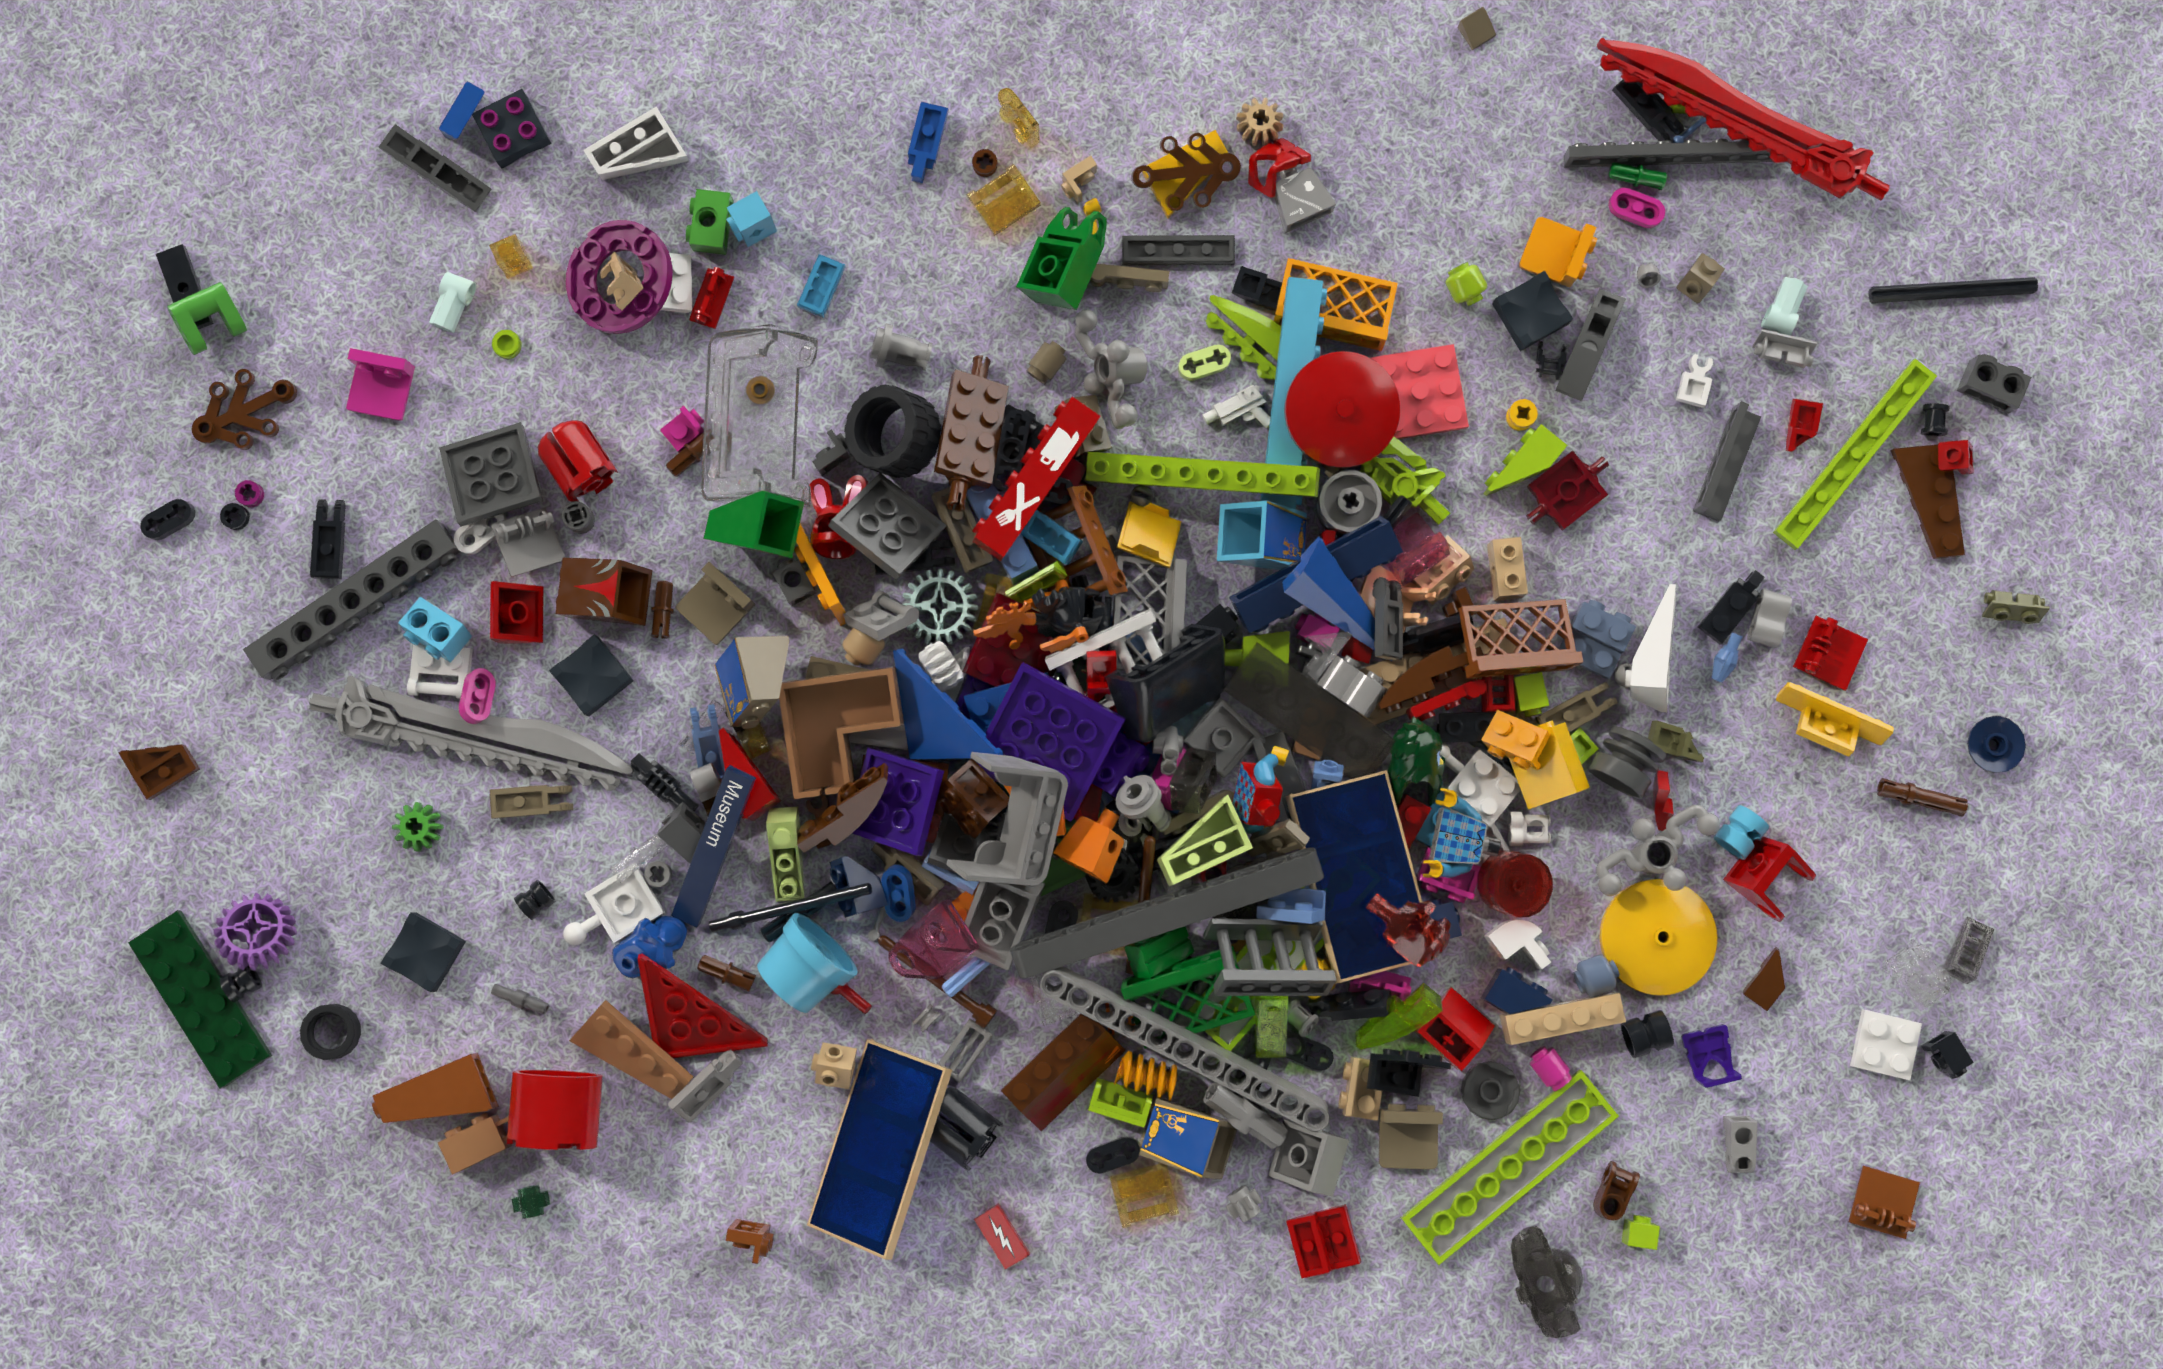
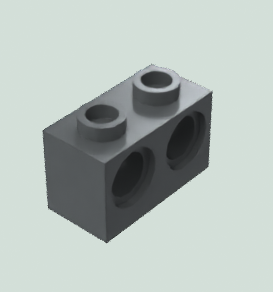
M1979 354L1969 360L1957 388L1958 392L2008 414L2020 407L2032 377L2023 374L2024 371L2018 367L2005 366L1998 363V360L1991 355ZM1978 370L1985 374L1986 381L1979 379ZM2004 382L2011 385L2012 393L2005 390Z

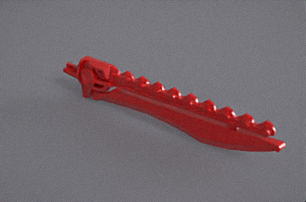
M1601 38L1597 43L1598 50L1608 54L1607 56L1603 55L1600 60V66L1604 71L1618 70L1622 74L1621 78L1626 83H1642V89L1646 94L1660 93L1664 95L1663 100L1668 106L1682 105L1685 107V113L1689 117H1705V123L1711 129H1727V135L1731 140L1745 139L1749 141L1748 146L1753 152L1766 150L1770 153V159L1774 163H1790V169L1795 175H1800L1802 179L1841 199L1847 193H1852L1858 188L1882 201L1885 194L1889 191L1890 185L1866 173L1871 162L1870 158L1874 154L1872 150L1865 148L1854 150L1853 144L1850 141L1836 139L1775 112L1738 91L1702 64L1684 56L1643 44L1605 40L1604 38Z

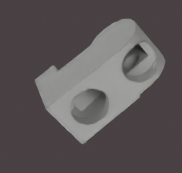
M1723 1116L1725 1157L1728 1173H1753L1755 1171L1758 1122L1750 1116Z

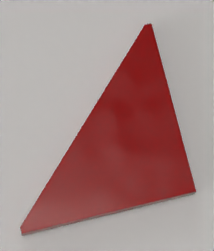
M638 955L637 959L652 1041L672 1058L720 1053L730 1049L736 1051L768 1047L767 1037L646 955Z

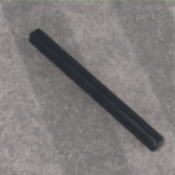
M2035 277L1873 286L1868 291V298L1871 303L2033 294L2038 291V280Z

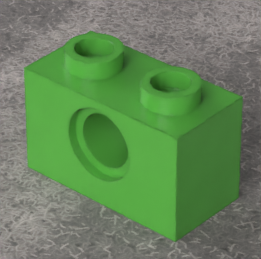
M696 189V196L691 198L689 207L690 215H693L692 224L687 225L686 242H689L693 251L721 255L727 254L730 225L726 219L731 217L727 207L734 204L730 193ZM713 217L716 219L712 226H702L706 218Z

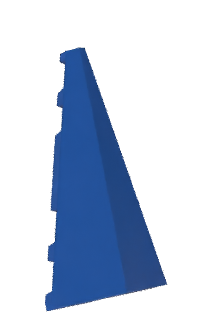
M1318 536L1300 556L1301 562L1282 582L1284 593L1375 651V618L1350 579L1346 577L1335 557L1331 555L1325 546L1322 538Z

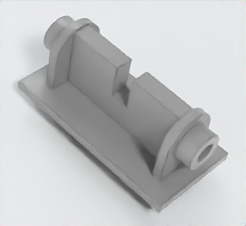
M1762 329L1752 348H1755L1754 354L1759 355L1760 359L1780 362L1782 355H1786L1785 364L1804 369L1806 366L1811 367L1814 358L1811 354L1818 342Z

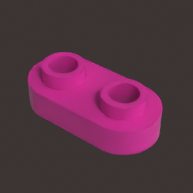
M1620 188L1609 199V210L1614 216L1641 227L1654 228L1664 219L1665 207L1662 202L1635 190ZM1618 201H1625L1627 208L1619 207ZM1651 211L1653 218H1647L1644 212Z
M477 668L467 674L464 680L459 702V713L470 724H478L485 720L491 711L496 681L492 673L487 669Z

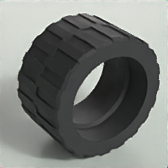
M885 384L869 388L852 404L844 429L845 443L848 446V452L859 465L891 477L907 478L920 473L923 468L931 463L930 461L937 453L941 424L939 422V415L934 409L935 407L925 398L899 387ZM902 409L905 417L903 437L897 447L885 455L881 446V434L884 424L895 411Z

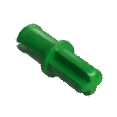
M1614 162L1609 169V177L1611 179L1633 183V187L1642 185L1662 190L1667 179L1666 172L1644 169L1643 165L1634 167Z

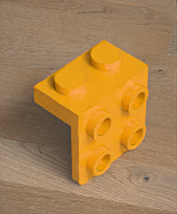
M1538 217L1520 259L1519 267L1535 275L1545 271L1551 281L1570 288L1576 279H1582L1588 264L1584 263V259L1587 253H1592L1598 238L1593 236L1597 227L1586 223L1581 231H1578L1545 217Z

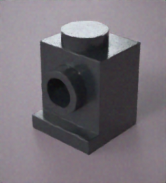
M1944 1031L1921 1045L1924 1051L1932 1052L1931 1061L1939 1071L1949 1074L1951 1079L1967 1072L1966 1067L1974 1063L1956 1032Z

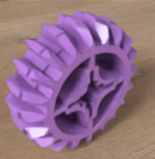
M255 892L252 900L243 895V902L239 904L232 900L233 908L231 910L223 908L222 913L225 918H216V923L219 927L214 929V935L217 937L214 943L220 949L219 953L222 958H227L228 963L232 966L237 963L239 969L242 970L249 965L251 970L256 971L258 964H262L264 968L268 969V962L271 960L279 964L278 955H288L289 951L286 946L294 945L295 941L291 936L297 934V929L293 926L296 924V920L293 915H290V908L286 905L283 906V902L279 898L273 901L272 896L268 893L261 899L260 894ZM261 914L274 917L278 920V924L264 921ZM239 939L240 942H247L249 950L235 946L233 940Z

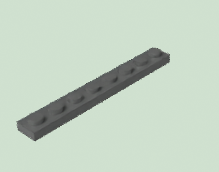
M1717 139L1712 142L1688 140L1684 143H1672L1671 141L1664 140L1656 144H1644L1641 141H1634L1627 145L1605 142L1600 145L1588 146L1586 143H1576L1569 146L1564 155V168L1609 167L1614 162L1629 166L1773 161L1770 159V153L1766 150L1753 152L1748 146L1749 141L1745 139L1736 142H1728L1727 139Z

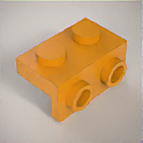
M1497 710L1481 740L1488 747L1487 752L1499 759H1503L1504 756L1513 759L1512 763L1524 770H1528L1529 767L1539 770L1541 764L1537 760L1551 734L1547 730Z

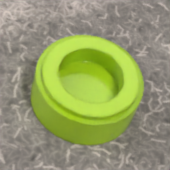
M501 330L494 335L492 348L499 357L512 359L520 353L522 342L515 332Z

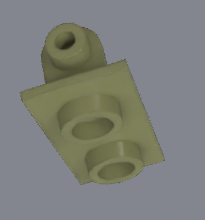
M1992 590L1984 595V603L1989 605L1983 612L1982 617L1993 618L1997 621L2014 620L2022 621L2025 624L2039 623L2049 611L2050 606H2045V599L2040 598L2039 595L2017 593L2015 596L2016 602H2013L2012 592Z

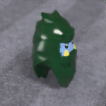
M1412 717L1411 722L1404 723L1403 727L1397 730L1398 732L1393 736L1394 743L1390 749L1392 757L1388 767L1389 780L1396 805H1400L1403 791L1410 783L1428 782V805L1431 806L1435 803L1437 795L1440 794V788L1443 787L1442 776L1445 768V758L1441 755L1442 741L1439 734L1430 726L1416 717Z

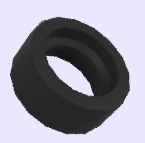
M340 1004L320 1005L312 1009L305 1016L300 1027V1041L304 1049L313 1057L322 1060L338 1059L351 1053L358 1045L361 1036V1026L356 1014L348 1007ZM333 1014L339 1016L347 1026L345 1041L335 1049L321 1047L314 1038L315 1024L325 1015Z

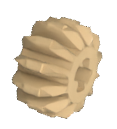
M1254 97L1251 101V106L1244 103L1241 108L1243 112L1237 113L1236 120L1240 123L1237 124L1236 129L1238 132H1244L1242 135L1243 141L1248 140L1250 137L1253 138V147L1257 145L1258 140H1261L1264 146L1268 144L1269 139L1277 140V132L1283 130L1284 125L1280 122L1283 119V113L1276 112L1278 108L1277 103L1268 106L1267 98H1264L1262 104H1259L1258 100ZM1257 118L1263 119V125L1256 124Z

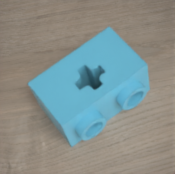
M757 191L727 207L731 217L726 220L738 242L744 240L747 247L777 232L772 217Z

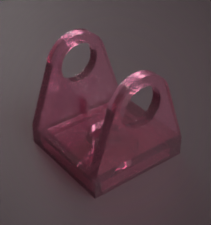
M950 899L941 901L909 928L891 948L888 957L893 969L903 977L937 980L946 976L980 946ZM940 932H942L944 936V942L940 941ZM897 952L903 953L909 958L912 969H906L899 963Z

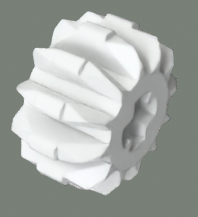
M943 642L931 643L919 653V660L940 691L944 692L952 689L963 680V672Z

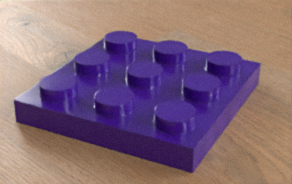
M867 748L860 778L871 767L877 768L886 763L888 766V781L876 807L852 834L916 856H922L944 771L875 748Z

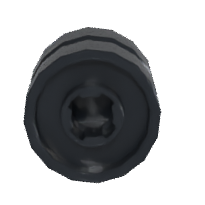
M1662 1010L1645 1014L1642 1021L1636 1017L1620 1024L1626 1047L1633 1058L1650 1054L1653 1047L1659 1051L1674 1046L1673 1033Z

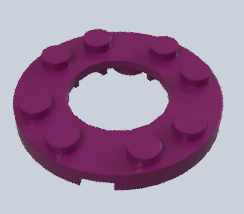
M613 220L603 223L586 234L588 237L579 248L575 247L566 271L567 296L574 312L589 326L610 334L629 333L649 323L665 304L672 284V261L662 239L644 225L630 220ZM630 251L636 254L642 262L644 269L643 289L621 310L616 304H610L603 300L598 292L596 280L598 270L603 261L613 252Z

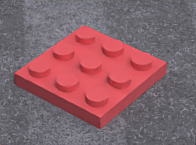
M1454 344L1370 357L1387 371L1399 394L1400 419L1394 435L1395 438L1404 439L1469 427Z

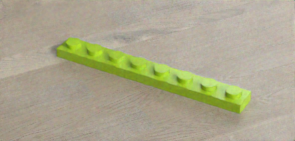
M1916 358L1913 359L1773 533L1794 550L1798 549L1935 380L1937 375Z

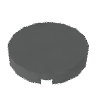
M1487 1061L1478 1063L1468 1070L1462 1081L1461 1093L1463 1102L1470 1112L1482 1119L1496 1120L1507 1116L1514 1110L1519 1102L1520 1086L1511 1069L1501 1063Z

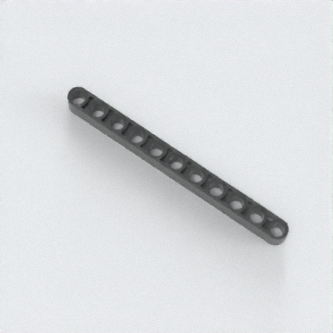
M1301 849L1023 941L1011 947L1010 953L1019 977H1032L1316 883L1324 878V873L1316 849Z

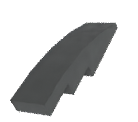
M394 124L379 145V149L474 212L477 211L492 190L444 155L442 156L420 139L417 140L396 124Z

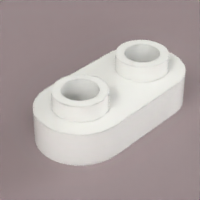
M503 513L458 528L454 534V544L458 550L468 555L481 551L496 539L492 527L488 525V521L491 518H496L497 522L507 519L505 514ZM469 536L475 537V542L472 545L466 544V539Z

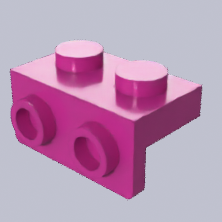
M1426 848L1416 876L1417 882L1422 883L1420 888L1436 894L1438 889L1448 892L1449 899L1463 904L1466 899L1474 900V891L1483 867L1473 865L1469 872L1453 878H1425L1423 874H1429L1430 866L1429 864H1423V861L1429 860L1431 850Z

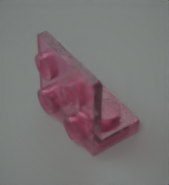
M1414 513L1393 529L1403 552L1398 554L1397 558L1393 562L1386 564V566L1400 584L1405 586L1450 555L1447 540L1441 532L1435 534L1419 513Z

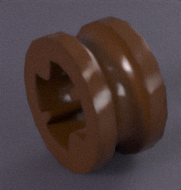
M981 149L972 158L973 169L977 175L989 177L996 172L998 163L993 151ZM984 157H988L989 163L993 162L992 166L987 165L986 169H981V164H977V162L983 161Z

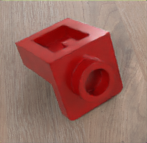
M1969 440L1939 442V469L1941 471L1958 470L1961 474H1974L1973 446Z

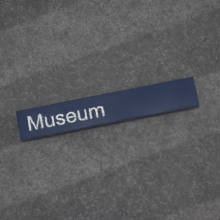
M731 765L726 768L671 916L696 928L701 924L756 777Z

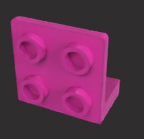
M350 348L347 359L356 367L346 408L352 412L402 421L415 366L404 358Z

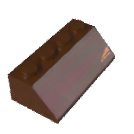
M1080 1013L1001 1089V1092L1027 1119L1042 1131L1126 1050L1101 1023Z

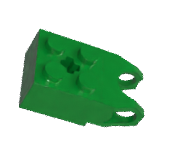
M1070 207L1061 209L1047 226L1043 237L1038 236L1016 287L1035 303L1077 310L1104 248L1107 218L1100 212L1094 211L1078 226V214L1072 211ZM1068 214L1070 218L1069 226L1065 229L1063 221L1065 216ZM1097 219L1099 227L1097 232L1092 234L1093 222Z

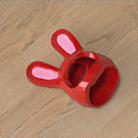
M855 475L848 480L843 505H834L832 490L826 480L817 478L809 484V496L817 513L811 529L810 542L814 551L820 556L830 559L849 558L857 551L853 545L832 530L829 524L869 484L865 477Z

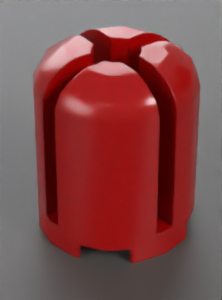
M579 420L561 422L552 428L553 434L547 432L540 440L537 447L538 455L569 502H579L577 497L593 490L598 494L613 483L611 475L614 472L618 473L588 425Z

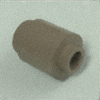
M1054 341L1050 344L1044 342L1028 363L1030 367L1027 369V373L1045 385L1048 380L1051 381L1067 360L1063 355L1065 349Z

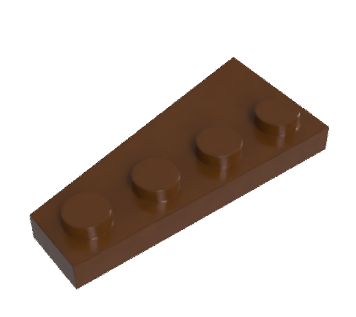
M1938 444L1890 450L1893 459H1896L1900 469L1899 474L1903 484H1906L1911 497L1912 507L1916 510L1921 522L1920 527L1933 559L1965 555L1954 470L1941 471L1939 469Z

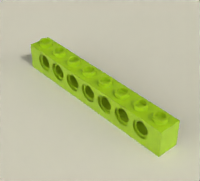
M1088 452L1086 481L1304 497H1318L1320 468L1312 466Z

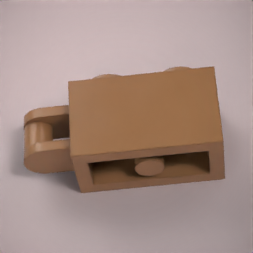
M484 1113L471 1120L472 1126L462 1130L461 1126H458L444 1133L446 1139L438 1142V1145L452 1175L512 1146V1144H507V1133L503 1127V1124L508 1122L509 1116L500 1120L498 1114L489 1117L488 1113Z

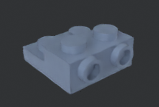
M1590 600L1589 603L1582 602L1571 622L1576 652L1581 651L1583 663L1578 666L1608 680L1621 654L1625 652L1636 626L1630 624L1632 619L1625 614L1616 612L1615 615L1605 612L1606 606L1595 600ZM1564 639L1559 650L1566 649Z

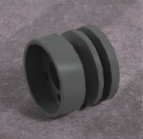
M1612 726L1608 733L1613 739L1606 738L1603 741V745L1612 754L1597 752L1588 770L1596 778L1614 789L1631 797L1642 799L1651 784L1650 778L1642 771L1658 772L1659 766L1655 762L1662 763L1666 758V753L1645 736L1622 727Z

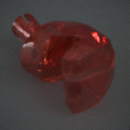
M1377 893L1366 907V909L1387 923V928L1382 935L1386 942L1414 966L1420 967L1427 962L1433 961L1438 954L1445 950L1449 943L1451 923L1446 918L1436 921L1430 917L1436 908V905L1430 900L1421 903L1407 901L1402 908L1397 909Z

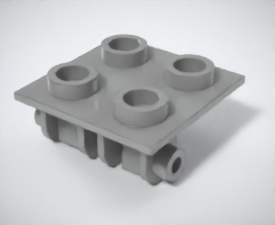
M546 507L491 524L511 577L561 562L562 558L565 557L552 525L554 523L553 515L551 512H547Z

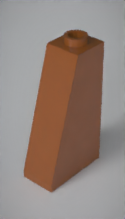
M478 1053L469 1054L372 1096L374 1099L372 1103L373 1111L378 1119L381 1118L383 1123L483 1112L499 1107Z

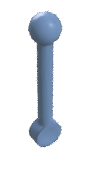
M1702 117L1681 136H1675L1673 143H1684V139L1706 122V118Z

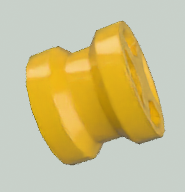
M1527 399L1515 401L1506 413V422L1509 427L1516 431L1528 429L1537 419L1538 412L1535 404Z

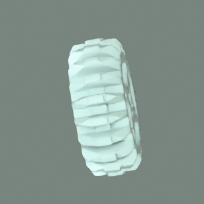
M938 569V577L933 578L931 570L926 571L928 580L924 581L922 576L918 575L916 576L920 584L918 587L913 583L908 584L913 594L903 593V598L910 601V603H903V605H911L917 608L919 612L934 616L935 630L923 625L919 619L907 626L908 631H913L918 628L915 633L916 639H920L926 634L925 643L928 645L933 637H936V642H942V638L946 637L948 645H952L951 635L956 634L957 638L962 640L963 636L959 630L963 628L966 632H970L971 627L966 624V621L976 622L977 618L969 614V612L978 611V605L969 603L975 601L977 596L976 594L967 595L972 589L971 584L961 587L965 580L963 576H959L956 581H953L954 571L950 570L947 578H943V569ZM936 586L932 599L917 603L925 590ZM945 586L956 590L962 597L963 603L947 600L944 592ZM941 594V600L947 609H942L939 621L937 612L932 606H937L939 595ZM962 612L960 619L953 626L944 629V622L948 615Z

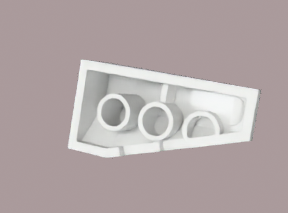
M1676 584L1669 585L1633 658L1632 670H1626L1625 687L1631 688V698L1660 712H1667L1670 684L1669 660L1672 658L1671 634L1674 631Z

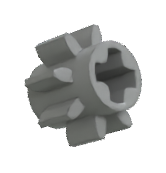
M1243 1185L1227 1196L1230 1203L1226 1205V1208L1233 1220L1240 1217L1242 1222H1246L1261 1212L1258 1204L1263 1201L1255 1188L1249 1191L1246 1185Z

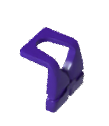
M1724 1024L1708 1027L1704 1032L1696 1030L1681 1035L1682 1044L1687 1050L1685 1054L1692 1069L1694 1079L1705 1088L1742 1079V1075L1733 1069L1731 1046L1728 1043L1729 1032L1728 1027ZM1710 1059L1717 1061L1724 1068L1726 1077L1710 1079L1703 1076L1704 1069Z

